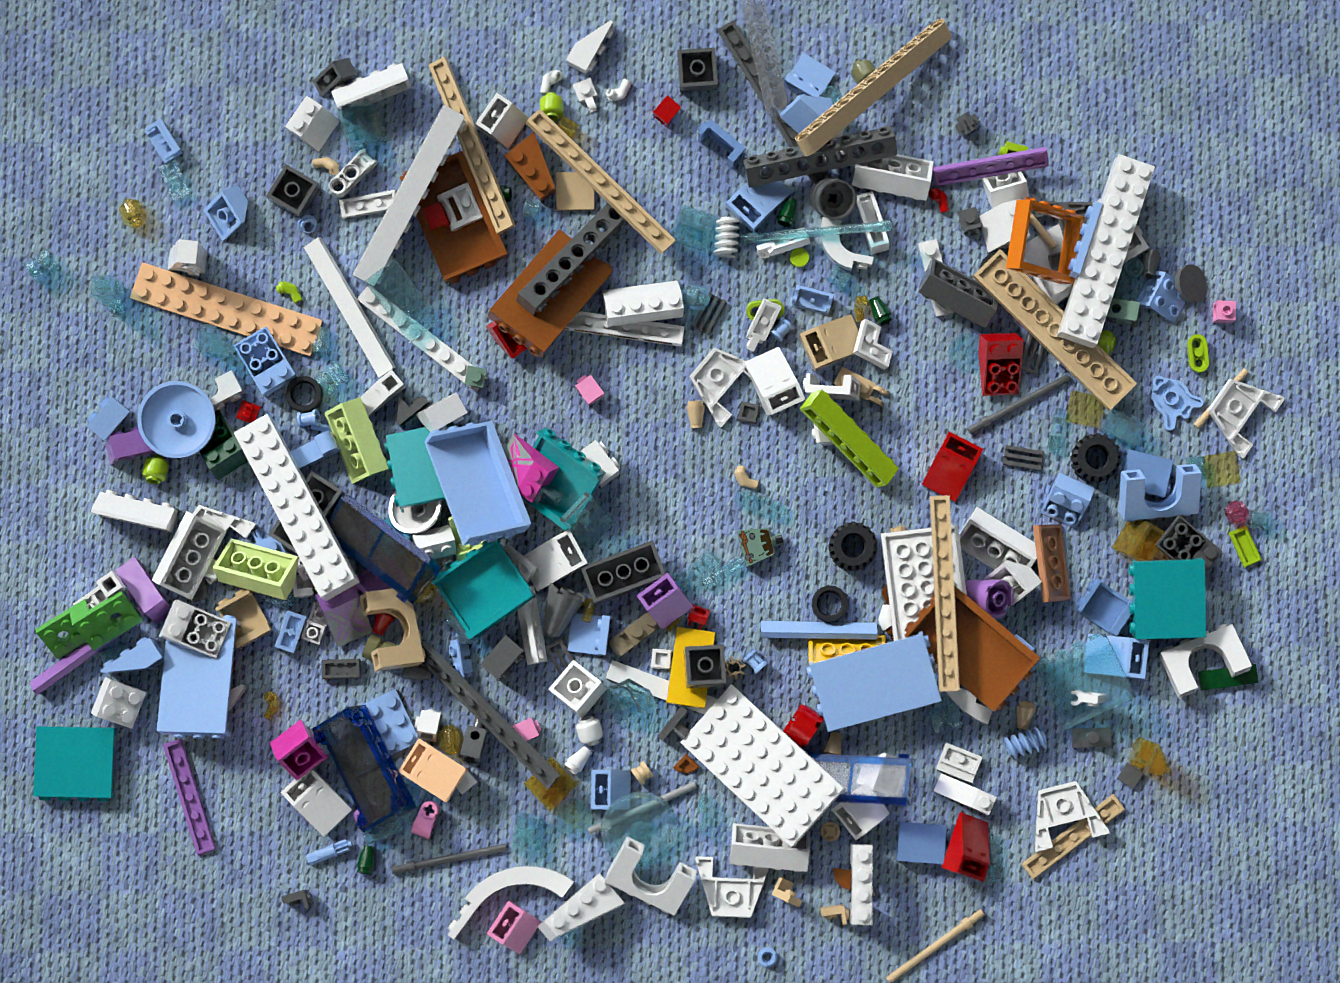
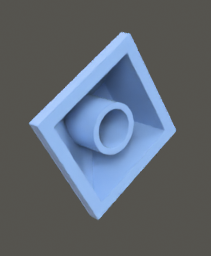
M239 186L222 190L203 210L222 241L227 240L245 221L248 200Z

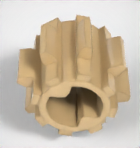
M730 656V662L725 661L727 666L725 670L729 673L727 679L732 675L737 680L738 674L744 675L741 668L746 665H740V657L737 661H734L733 657ZM737 663L739 671L731 673L728 670V666Z

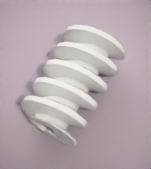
M720 217L716 221V225L719 227L715 229V232L718 233L715 236V240L719 242L714 243V247L717 248L713 252L715 256L736 258L732 253L738 252V249L733 248V245H737L738 242L733 240V238L739 237V234L734 233V230H738L740 227L734 225V223L740 222V219Z

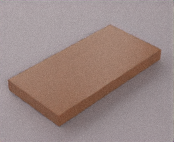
M1061 524L1033 526L1039 577L1042 581L1040 585L1043 603L1070 601L1071 595Z

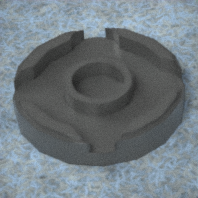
M1184 265L1176 272L1175 288L1176 291H1179V297L1182 300L1193 303L1201 300L1205 295L1206 279L1202 270L1196 265Z

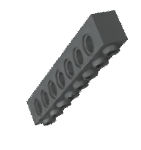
M891 126L880 127L875 130L862 131L857 134L843 135L842 137L831 139L818 151L809 156H804L799 146L788 147L779 151H770L757 156L752 155L742 159L745 178L750 188L897 155L896 138Z
M607 203L518 293L516 301L532 315L537 311L542 312L547 306L546 302L550 298L552 300L556 298L560 292L559 289L562 286L566 287L573 279L572 276L575 273L579 274L583 270L586 261L591 262L597 255L596 251L599 248H605L610 241L608 239L612 235L615 237L621 231V226L624 223L628 224V222ZM610 216H616L618 219L614 220ZM598 228H603L606 232H601ZM587 240L592 241L593 244L590 245V244L586 243V241H587ZM573 253H579L581 257H576ZM562 265H565V266H567L569 269H568V270H564V269L561 268V266H562ZM553 278L557 282H550L548 279ZM535 291H542L544 295H538Z

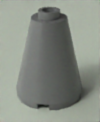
M550 583L542 627L546 636L551 638L561 636L586 599L584 594L579 591L575 594L568 586Z

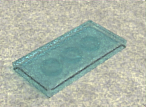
M393 259L364 281L409 343L440 321L396 259Z

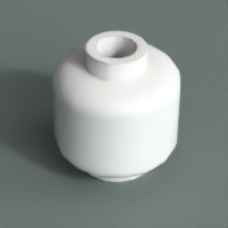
M593 716L579 719V723L576 725L579 741L588 744V746L598 744L599 739L603 736L600 721Z

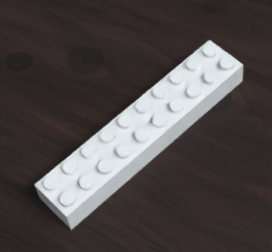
M446 105L442 106L354 270V276L373 286L375 283L379 284L384 276L382 272L384 266L389 267L393 259L391 253L394 249L398 250L401 245L402 239L400 237L403 232L407 233L412 224L409 222L411 216L417 215L421 207L418 205L420 199L426 198L430 190L427 186L430 181L434 183L439 174L436 171L439 164L443 166L448 157L445 154L447 149H452L457 140L454 137L456 132H461L466 123L463 120L465 118L464 115Z
M1120 154L1114 159L1100 201L1102 207L1081 273L1075 278L1058 329V337L1090 348H1094L1098 344L1155 166Z
M266 414L234 432L319 596L323 600L328 601L359 583L354 570L274 420Z

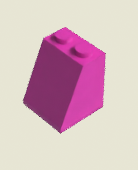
M301 719L270 742L277 761L296 781L328 757L312 731Z

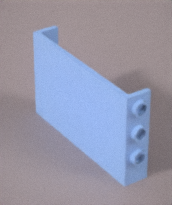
M492 421L478 424L468 423L463 427L452 426L444 431L437 429L429 433L424 442L463 546L469 544L475 546L486 540L493 542L504 536L505 538H511L518 533L525 532L530 527L531 521Z
M225 615L222 618L231 622L216 658L166 640L157 732L162 735H174L175 738H186V735L196 739H205V736H212V739L222 740L224 737H230L231 733L226 730L234 644L236 626L241 627V622L235 616Z
M919 631V635L816 663H813V660L809 661L810 667H807L809 679L813 678L815 685L812 686L814 697L819 698L820 704L817 705L819 715H824L828 732L940 702L941 698L937 684H939L938 672H933L932 666L935 665L933 654H928L927 647H930L928 636H923L922 631Z

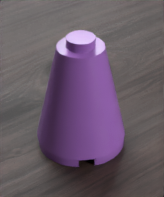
M965 581L967 596L993 618L1003 617L1007 613L1006 609L1008 606L1011 607L1014 592L1012 586L1008 585L1007 581Z

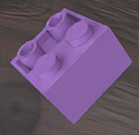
M669 573L637 595L643 606L662 630L694 607Z

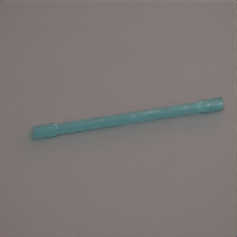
M881 220L870 223L761 233H740V243L745 245L767 241L866 232L892 231V221Z

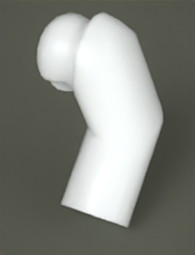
M553 70L545 74L540 93H549L551 85L562 79V72Z
M623 79L619 88L608 89L606 91L608 100L617 101L624 99L632 83Z

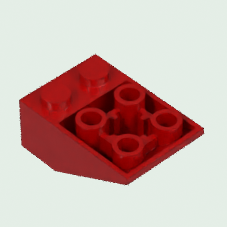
M980 334L978 356L982 396L1019 394L1024 340L1018 334Z
M949 431L921 485L942 496L950 495V500L956 502L983 448Z
M959 812L941 868L984 882L990 864L988 822Z

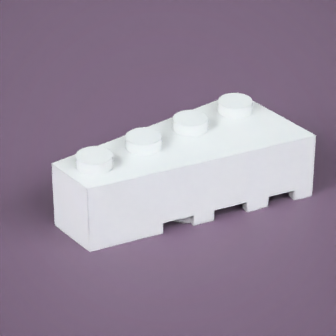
M599 873L537 927L549 941H552L618 909L624 902Z

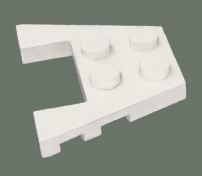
M714 347L691 373L689 378L715 422L721 428L732 414L719 404L718 400L742 372L749 378L750 375L744 364L745 360Z
M1229 379L1207 411L1237 455L1244 459L1253 444L1238 432L1259 402L1271 411L1276 412L1285 400V397Z
M198 505L192 513L226 531L231 527L246 539L257 526L254 522ZM205 577L209 584L212 585L215 580Z
M1076 781L1038 791L1035 852L1053 848L1048 831L1049 827L1086 818L1092 838L1110 833Z
M696 856L695 861L711 915L713 917L751 918L769 868H756L753 866V879L712 877L713 857Z

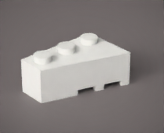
M179 239L170 248L168 270L188 272L190 276H199L200 273L205 274L206 249L199 241Z

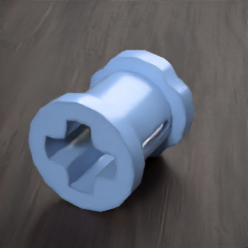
M781 317L780 322L773 329L771 328L770 333L779 342H782L783 337L790 330H793L794 327L788 320Z
M318 409L307 413L298 412L297 424L299 428L303 429L309 425L320 426L321 416Z
M756 649L751 651L742 660L753 668L755 674L768 663L761 659L756 653Z

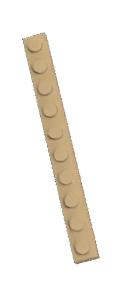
M442 57L428 66L444 105L465 116L463 120L466 123L462 131H457L456 135L497 234H502L516 225L448 58Z
M541 109L527 119L526 124L661 255L675 243L676 240Z
M950 495L930 496L939 692L959 691Z

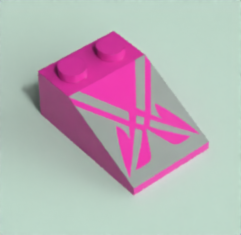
M513 434L504 453L520 494L532 503L543 497L559 467L519 436Z

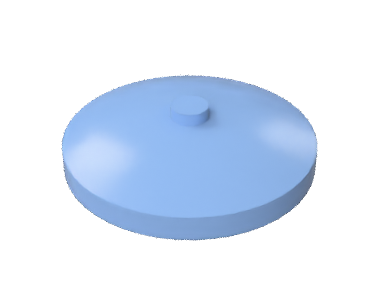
M170 381L156 386L144 397L138 410L137 423L142 439L153 451L169 458H185L196 454L208 444L215 430L216 415L211 400L201 389L187 382Z

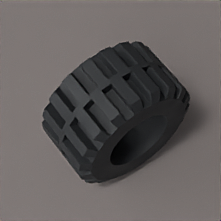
M1100 433L1083 437L1075 444L1070 456V460H1072L1071 467L1075 469L1074 473L1081 476L1080 479L1087 480L1089 483H1100L1109 479L1117 472L1118 466L1121 464V452L1118 451V444L1115 445V440L1109 439L1108 435L1105 434L1100 435ZM1097 447L1105 453L1107 460L1103 468L1094 469L1087 464L1085 454L1088 449Z
M856 522L844 523L836 528L830 537L828 545L829 555L832 557L833 562L841 569H846V571H858L868 566L875 558L878 549V542L874 532L870 530L871 528L866 527L863 523ZM856 535L863 540L864 551L860 556L851 558L842 551V542L847 536Z

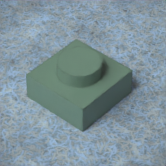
M468 365L464 385L484 389L487 369Z

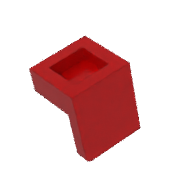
M667 95L653 111V117L665 127H668L672 123L673 117L681 109V106Z
M440 202L422 209L431 230L446 225V227L450 226Z

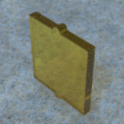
M1071 390L1069 404L1066 405L1068 409L1065 421L1098 428L1100 416L1103 414L1102 404L1092 394Z
M1235 451L1201 456L1207 487L1241 482L1238 470L1240 466L1237 464Z

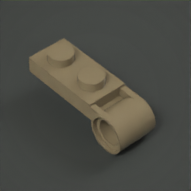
M647 612L612 638L608 645L620 658L660 628V626Z

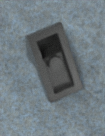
M424 395L421 398L418 396L411 402V406L408 407L399 396L397 424L402 427L416 413L429 405L430 402Z

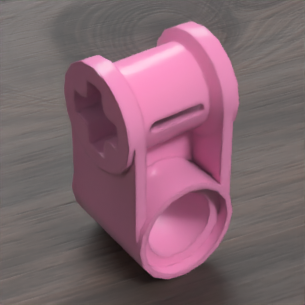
M427 801L422 804L418 816L413 823L411 833L430 839L432 828H434L439 814V805L435 801ZM432 805V809L435 811L428 815V810L425 807Z

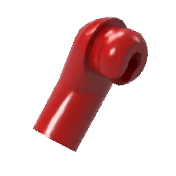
M931 188L928 191V196L939 203L940 213L949 212L947 194L938 188Z

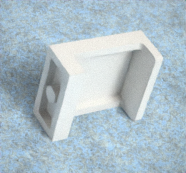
M807 373L806 378L803 380V389L809 395L822 389L830 395L831 399L859 400L861 381L852 375H844L843 386L819 385L820 379L811 373Z

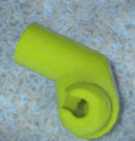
M281 281L276 286V291L279 294H290L294 304L303 300L295 284Z

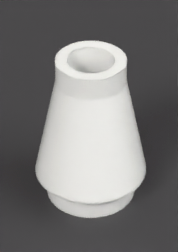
M583 746L566 760L567 762L564 766L574 775L578 772L581 773L592 752Z

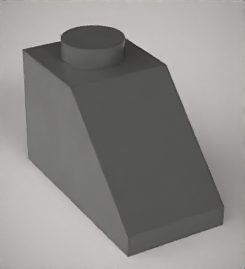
M349 58L332 61L313 80V83L320 96L323 97L335 90L336 86L351 81L357 75V72Z

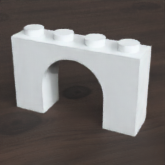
M1226 624L1220 625L1216 628V631L1211 633L1206 631V637H1198L1193 640L1188 638L1181 641V645L1173 647V645L1165 647L1160 654L1161 662L1178 699L1192 694L1198 689L1190 671L1188 660L1190 655L1199 649L1206 648L1218 652L1222 656L1231 677L1247 672L1252 667L1233 624L1228 626Z
M627 837L607 871L605 882L614 888L625 891L630 896L643 900L646 904L661 909L665 913L675 915L695 881L697 870L679 862L667 882L660 885L647 884L635 872V866L642 856L645 845Z
M850 844L852 898L851 903H849V922L852 925H872V845Z

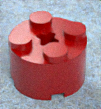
M800 704L792 717L795 720L790 719L783 732L800 748L804 749L820 723L824 720V716H820L818 712L806 704Z

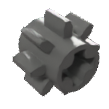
M967 112L956 119L958 123L955 127L959 134L964 132L965 136L978 129L976 125L979 124V120L975 114L971 116Z

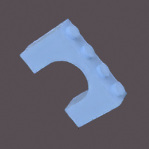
M1196 464L1177 466L1174 490L1165 499L1153 502L1145 499L1146 478L1140 469L1121 471L1118 512L1124 521L1129 522L1140 519L1152 520L1159 517L1171 518L1178 515L1190 516L1191 514H1198L1202 473Z

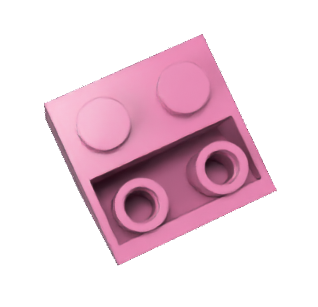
M509 900L487 932V935L516 953L521 954L537 930V926L542 921Z

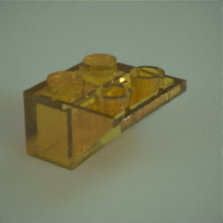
M1141 519L1133 522L1127 521L1111 548L1130 560L1151 561L1158 550L1155 545L1165 532Z
M1135 738L1127 760L1131 761V765L1139 769L1150 767L1149 773L1157 776L1170 774L1171 769L1160 745L1143 738Z
M552 756L547 762L560 774V777L550 789H547L534 775L524 783L550 812L578 785Z

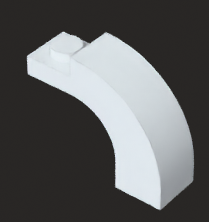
M823 217L820 228V240L827 257L834 264L848 271L852 270L853 264H856V268L859 269L871 267L873 257L849 252L841 244L839 231L842 220Z
M111 571L96 581L98 586L73 603V605L85 599L93 608L121 590L124 593L126 587L117 573Z

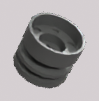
M832 176L823 177L812 185L809 201L817 213L833 220H841L853 212L856 205V193L854 188L845 181Z

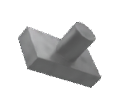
M681 706L657 737L663 741L672 731L683 740L690 731L679 721L686 714L687 710Z
M1111 727L1071 729L1072 748L1112 747Z

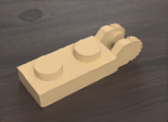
M844 367L841 368L833 383L834 385L843 386L844 375H852L861 381L860 398L866 401L869 400L879 406L883 405L882 400L870 395L875 390L881 395L887 396L889 391Z

